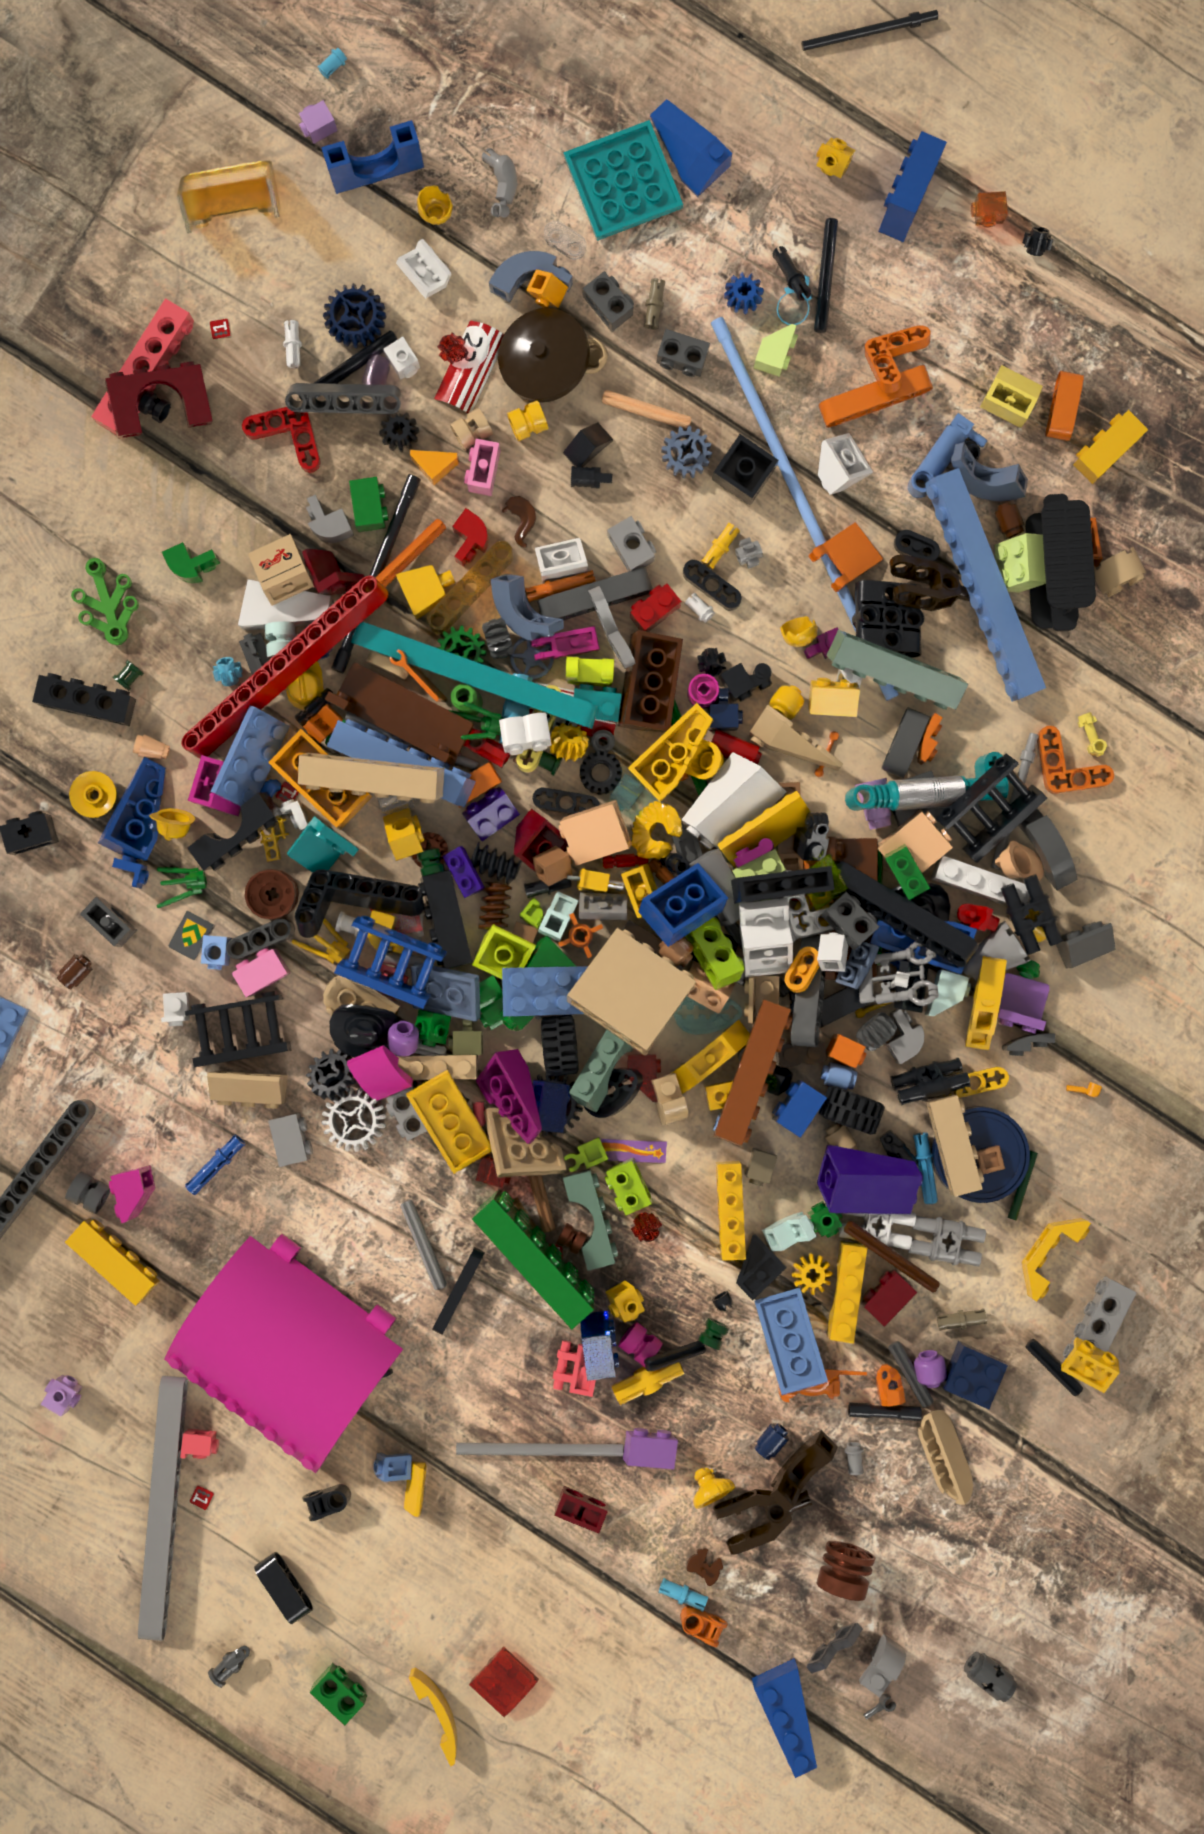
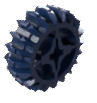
M354 283L351 289L343 285L344 291L340 292L338 289H335L336 297L329 295L328 300L330 303L324 305L327 311L323 313V318L327 320L324 323L325 327L330 329L328 332L331 337L336 336L335 340L337 343L343 341L344 346L348 347L352 342L353 347L357 349L358 343L361 342L366 347V340L369 339L371 342H374L375 338L373 335L381 336L379 328H385L383 320L387 316L383 312L385 309L384 303H380L381 298L379 295H374L373 289L370 288L366 291V287L363 284L359 289H357ZM351 301H361L357 304L351 303ZM343 306L345 312L341 316V320L337 322L338 312ZM373 310L372 319L366 325L364 320L369 315L368 312ZM350 311H351L353 314H355L356 316H358V317H359V320H358L357 318H355L354 316H351ZM351 328L359 329L358 331H348Z

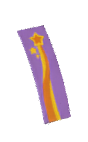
M601 1139L609 1158L608 1161H627L634 1157L635 1162L666 1163L667 1142Z

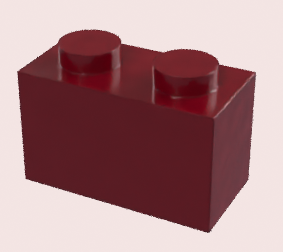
M894 1269L891 1272L886 1271L879 1278L878 1281L880 1283L874 1289H868L862 1296V1306L884 1327L918 1293Z

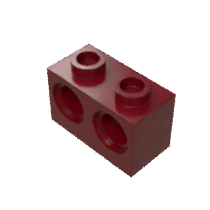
M563 1486L555 1506L554 1516L599 1534L608 1513V1503Z

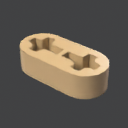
M371 650L366 659L367 663L405 681L409 674L403 667L392 664L388 657Z

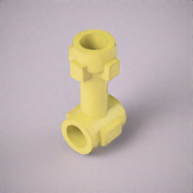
M1091 712L1079 716L1078 726L1079 728L1084 727L1090 741L1087 748L1088 753L1096 757L1103 755L1107 744L1106 741L1098 738L1093 723L1097 722L1096 717L1092 716Z

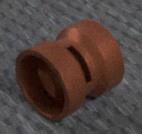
M566 1223L556 1244L561 1247L566 1246L571 1253L577 1255L588 1234L583 1231L578 1232L574 1230L572 1225ZM574 1234H575L576 1236H575V1238L573 1239V1241H572V1243H571V1245H570V1242H571V1240H572V1238H573V1236H574Z

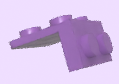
M1006 973L997 1018L999 1019V1024L1009 1027L1017 1024L1022 1026L1021 1030L1033 1034L1036 1033V1030L1044 1031L1046 1021L1041 1020L1050 990L1049 985Z

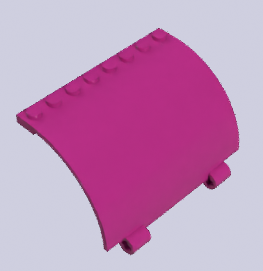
M281 1234L276 1239L270 1249H267L250 1236L225 1264L200 1297L176 1334L164 1360L172 1368L178 1369L186 1375L189 1381L203 1388L209 1396L223 1403L229 1411L235 1412L243 1418L246 1424L255 1427L263 1433L266 1439L280 1446L286 1454L292 1455L300 1461L306 1469L317 1473L360 1407L403 1349L385 1336L397 1318L378 1304L370 1314L302 1265L295 1259L301 1247L284 1234Z

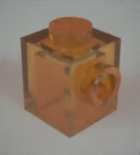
M1006 191L978 193L975 201L971 203V217H975V226L983 225V227L988 228L996 224H1003L1008 215Z

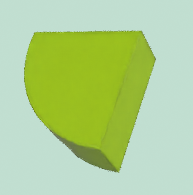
M533 897L519 916L537 930H539L543 921V911L540 903Z

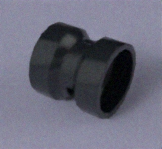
M150 390L142 396L138 405V410L141 413L151 415L152 419L158 423H162L166 419L171 409L169 401L159 399L157 394Z

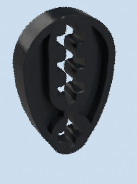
M625 1067L613 1068L608 1082V1090L614 1086L615 1091L612 1094L606 1095L597 1112L584 1107L585 1110L597 1118L610 1117L622 1111L638 1094L643 1084L642 1074L636 1069ZM633 1076L634 1081H632V1084L623 1085L624 1082Z

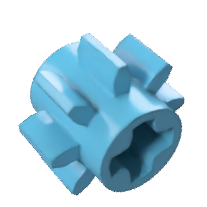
M232 657L221 658L216 662L217 666H213L214 679L216 682L221 681L223 686H233L242 677L241 663H234Z

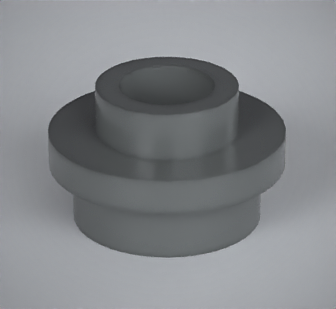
M599 730L592 736V747L596 751L609 752L614 747L615 738L610 731ZM599 738H607V745H600Z

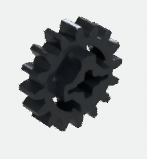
M330 1049L328 1055L323 1051L321 1052L322 1057L320 1059L314 1058L315 1065L308 1066L312 1072L306 1074V1077L310 1079L307 1085L315 1095L323 1100L327 1097L330 1100H334L335 1095L342 1098L343 1091L350 1092L351 1090L348 1086L356 1083L352 1079L353 1075L347 1066V1061L353 1058L342 1053L340 1050L336 1052L334 1049Z

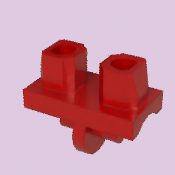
M965 903L957 910V918L960 924L975 928L978 931L985 932L987 929L995 932L1000 922V918L992 915L994 909Z

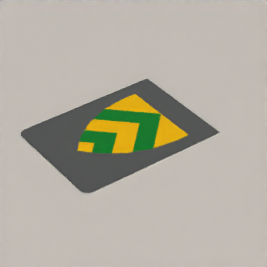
M186 911L168 945L169 948L195 960L202 948L203 935H209L214 924Z

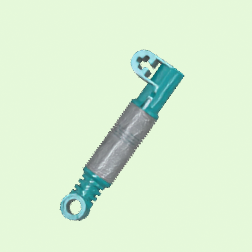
M991 752L980 756L975 762L976 778L946 776L893 780L884 785L872 786L863 784L850 789L845 795V802L848 808L853 811L873 808H889L890 810L897 811L948 807L958 800L1003 755L999 752ZM1005 777L995 787L1006 799L1009 792L1008 779ZM858 792L864 798L863 803H860L857 799ZM987 793L980 801H987L993 799Z

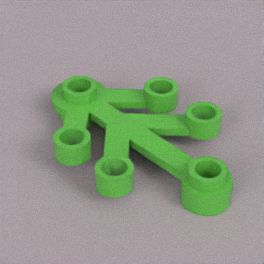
M91 558L87 561L85 568L86 572L94 579L101 602L88 596L80 588L74 589L71 597L76 603L85 604L105 614L108 624L94 618V615L87 610L80 612L78 619L83 625L92 626L104 632L105 638L110 644L121 645L128 638L126 625L133 612L138 609L139 602L135 597L127 596L123 600L125 608L118 620L115 611L125 591L131 587L132 580L126 574L118 575L116 578L117 586L110 598L103 577L107 570L106 565L98 558ZM97 563L98 568L92 571L91 566ZM123 578L128 580L126 585L120 584ZM83 593L82 599L77 600L76 595ZM130 600L135 602L133 607H128L127 605ZM87 614L90 615L89 621L84 622L83 617ZM115 629H119V635L113 637L112 632Z

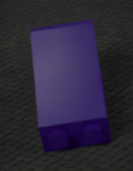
M827 1145L817 1185L829 1213L911 1214L913 1205L917 1202V1192L919 1186L922 1185L923 1175L915 1161Z

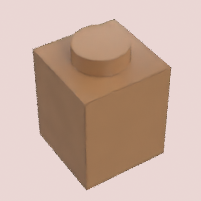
M557 846L532 857L536 876L548 886L566 878L567 875H572V859L570 855Z

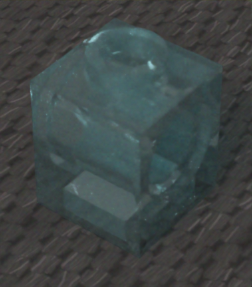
M625 773L609 796V799L612 801L617 800L620 812H623L624 809L629 812L644 791L645 786Z

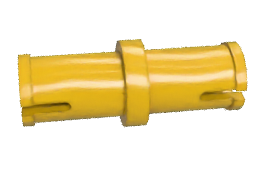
M727 523L720 536L712 541V547L701 560L704 565L708 564V568L714 569L724 553L727 554L729 551L728 547L737 534L740 533L737 527L733 529V524Z

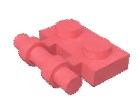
M562 1340L561 1349H558L557 1358H559L557 1369L553 1372V1379H555L553 1388L562 1390L563 1383L569 1382L571 1383L569 1393L593 1397L602 1348L578 1343L577 1353L570 1351L571 1342ZM568 1360L575 1362L573 1374L566 1372Z

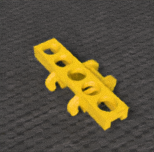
M282 817L277 820L281 834L275 835L274 827L271 828L272 832L270 835H266L264 831L261 832L262 840L260 843L264 845L267 862L281 859L278 840H280L279 837L281 836L282 839H286V835H289V833L285 832L283 823L286 819H282ZM274 841L273 846L269 847L268 842ZM271 849L276 851L275 858H271Z

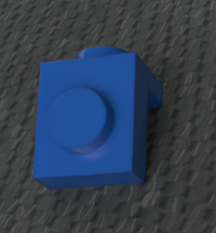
M123 855L122 860L114 858L112 867L134 872L132 887L142 889L143 884L147 883L149 877L148 866L137 864V858Z

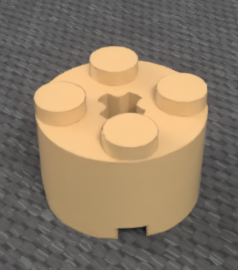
M1134 547L1129 549V554L1124 550L1100 563L1101 566H1099L1100 569L1098 570L1094 566L1095 581L1102 595L1107 594L1109 598L1121 592V586L1127 583L1133 586L1145 578L1143 574L1146 573V570Z

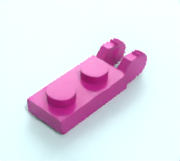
M595 626L555 633L553 636L531 641L533 647L550 643L552 650L535 654V661L550 658L557 659L600 650Z

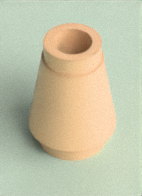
M145 734L143 736L137 735L133 753L138 754V757L167 759L170 746Z

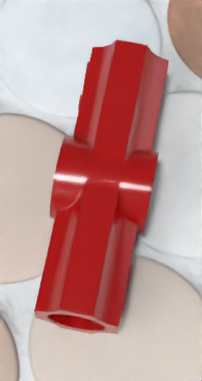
M474 728L470 732V734L483 733ZM482 738V744L478 747L471 746L470 739L466 740L464 747L500 768H503L510 758V754L504 752L503 745L493 739Z

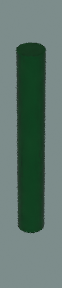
M1030 1151L1028 1171L1022 1183L1016 1189L1007 1217L1009 1219L1017 1221L1038 1156L1036 1152Z

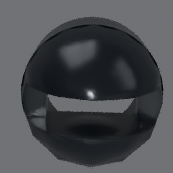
M724 1291L712 1299L713 1304L719 1311L725 1312L727 1311L725 1306L727 1305L731 1308L733 1304L732 1297L728 1291Z

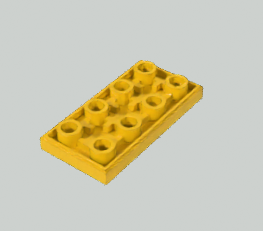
M795 791L792 794L786 795L782 801L773 807L765 809L754 820L746 822L742 828L733 834L725 836L717 845L736 869L737 866L734 859L737 858V855L735 853L746 847H749L750 850L758 847L760 840L764 838L771 839L774 847L795 834L797 827L806 826L805 819L811 811L800 794Z

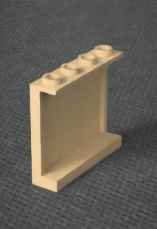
M616 928L568 993L567 1002L646 1056L652 1044L691 990L693 991L696 981L694 976L688 971H680L676 968L669 958L665 956L661 958L655 954V950L646 943L641 944L636 941L635 936L631 932Z

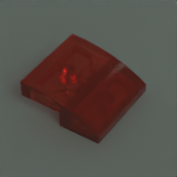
M503 1646L489 1659L487 1665L472 1678L469 1686L505 1717L529 1693L539 1678Z

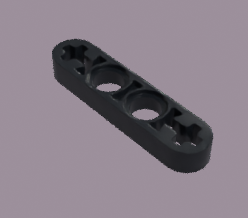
M474 1247L432 1328L433 1331L443 1335L485 1254L484 1251Z

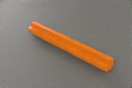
M436 519L375 578L384 587H387L396 578V574L401 573L446 530L445 524L441 520Z

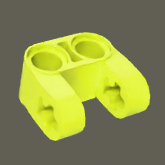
M567 657L566 680L568 684H587L602 687L612 685L614 659L602 658L601 660Z

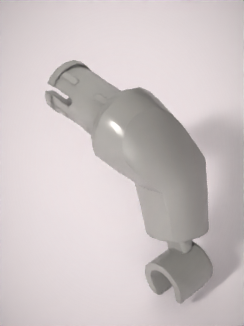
M487 148L485 151L491 156L483 152L482 160L494 169V174L498 181L496 199L500 201V203L493 204L491 214L495 217H507L510 209L506 205L512 204L518 185L515 165L508 155L500 156L493 149Z

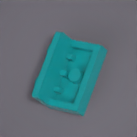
M580 684L579 688H574L575 698L600 706L596 720L618 722L622 694L617 693V688L603 687V691L593 690L594 685Z

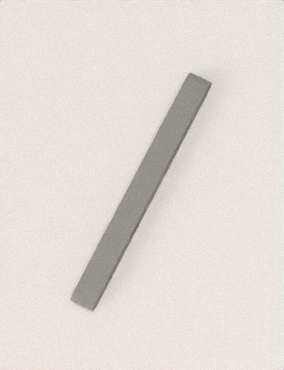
M162 1376L159 1386L138 1639L163 1641L166 1635L181 1469L180 1455L188 1389L187 1377Z

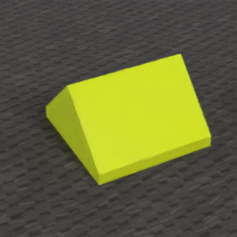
M493 924L485 934L472 965L502 979V968H524L536 945Z

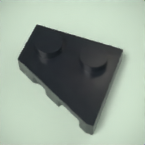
M756 1234L752 1236L746 1260L743 1262L736 1282L752 1301L787 1268Z

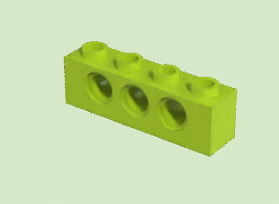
M713 917L685 936L693 944V953L715 990L740 980L745 970L743 961L740 957L736 956L732 943L728 937L724 936L717 918ZM705 938H710L713 942H708ZM716 957L722 958L725 962L717 960Z

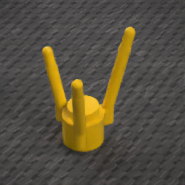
M324 918L323 924L336 938L338 943L334 940L330 944L319 935H315L313 938L328 948L326 950L328 954L295 939L291 941L292 944L325 958L332 964L334 962L339 963L342 959H345L351 951L346 947L349 943L342 939L326 918Z

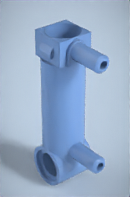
M958 413L951 424L945 428L908 482V491L913 497L923 498L927 495L926 487H918L916 480H923L926 483L932 478L941 475L951 462L955 444L962 443L968 438L975 441L980 447L985 446L987 439L973 430L974 423Z

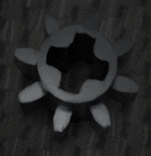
M1035 226L1030 233L1025 232L1022 243L1027 248L1026 252L1030 255L1042 256L1045 250L1050 251L1053 243L1052 235H1049L1050 231L1047 228Z
M717 648L704 649L702 654L697 656L699 672L705 671L706 674L715 677L722 672V669H726L724 652L718 653Z

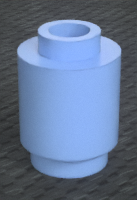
M829 1062L828 1066H823L821 1079H824V1085L853 1090L857 1079V1071L852 1070V1067Z

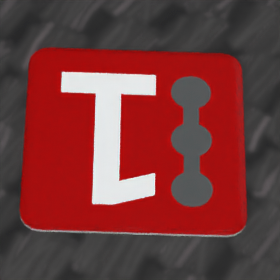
M228 319L210 322L213 339L229 337L231 335Z
M284 781L281 785V790L277 792L275 797L286 802L292 799L295 800L299 792L291 784Z
M197 1486L190 1499V1503L206 1510L214 1493L201 1486Z

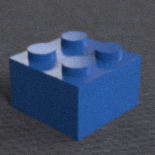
M797 1080L796 1083L792 1081L786 1089L785 1094H787V1097L783 1103L779 1101L774 1107L772 1119L801 1138L827 1097L803 1081Z

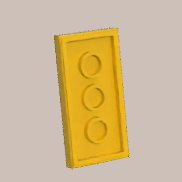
M448 1069L406 1093L407 1098L453 1174L492 1152L490 1140Z

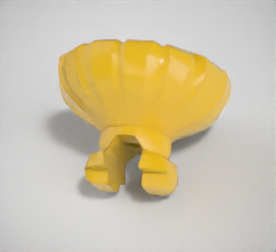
M707 1467L697 1470L694 1478L695 1481H698L700 1487L693 1499L695 1508L700 1509L722 1499L735 1489V1484L729 1479L716 1478L712 1468L709 1469Z

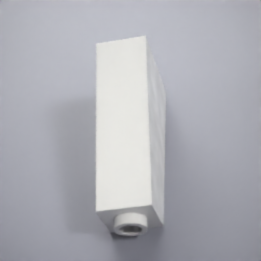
M248 579L238 626L242 630L247 631L265 629V624L272 622H293L295 627L308 626L333 605L334 600L331 596L303 591L271 606L262 590L260 582Z

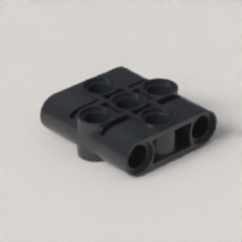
M873 580L856 582L855 613L852 617V623L856 628V637L910 658L921 656V626L924 623V614L918 608L900 605L894 601L893 588L901 584L910 583ZM903 592V593H900L899 595H905V594H908V593H910V592ZM885 593H887L890 596L891 600H888L886 598ZM863 614L868 616L869 621L865 620ZM885 616L890 618L891 623L886 620ZM907 617L912 620L913 625L909 623ZM886 638L890 640L892 646L886 642Z

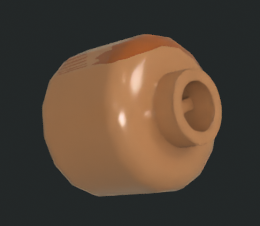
M685 937L670 947L663 941L658 945L660 947L659 955L669 958L675 967L680 964L685 967L693 958L690 953L693 951L694 946Z

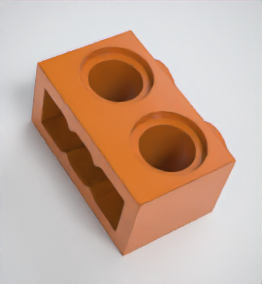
M833 1034L826 1049L827 1057L852 1068H856L857 1065L861 1066L867 1053L864 1052L865 1046L840 1034Z

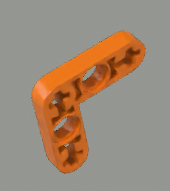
M922 325L914 326L869 339L865 343V357L882 391L894 393L900 389L901 374L893 357L926 348L930 344L931 337L928 327ZM896 341L903 342L902 345L898 346L893 345L892 343ZM880 363L888 364L887 367L883 368L878 367L877 365Z
M1046 726L1038 732L1037 742L1044 785L1048 792L1059 794L1099 788L1109 785L1113 781L1114 771L1107 765L1066 770L1059 730L1054 726ZM1047 731H1049V734L1054 735V738L1050 741L1051 747L1056 745L1057 749L1045 751V748L1049 747L1048 739L1043 738ZM1053 753L1057 755L1058 764L1056 766H1050L1047 763L1046 757L1048 754ZM1101 770L1104 774L1107 773L1108 775L1104 782L1101 778L1091 780V776L1101 773ZM1076 773H1081L1085 777V783L1082 786L1076 785L1073 781ZM1054 777L1057 780L1067 779L1068 782L1059 785L1058 789H1056L1055 785H1051Z

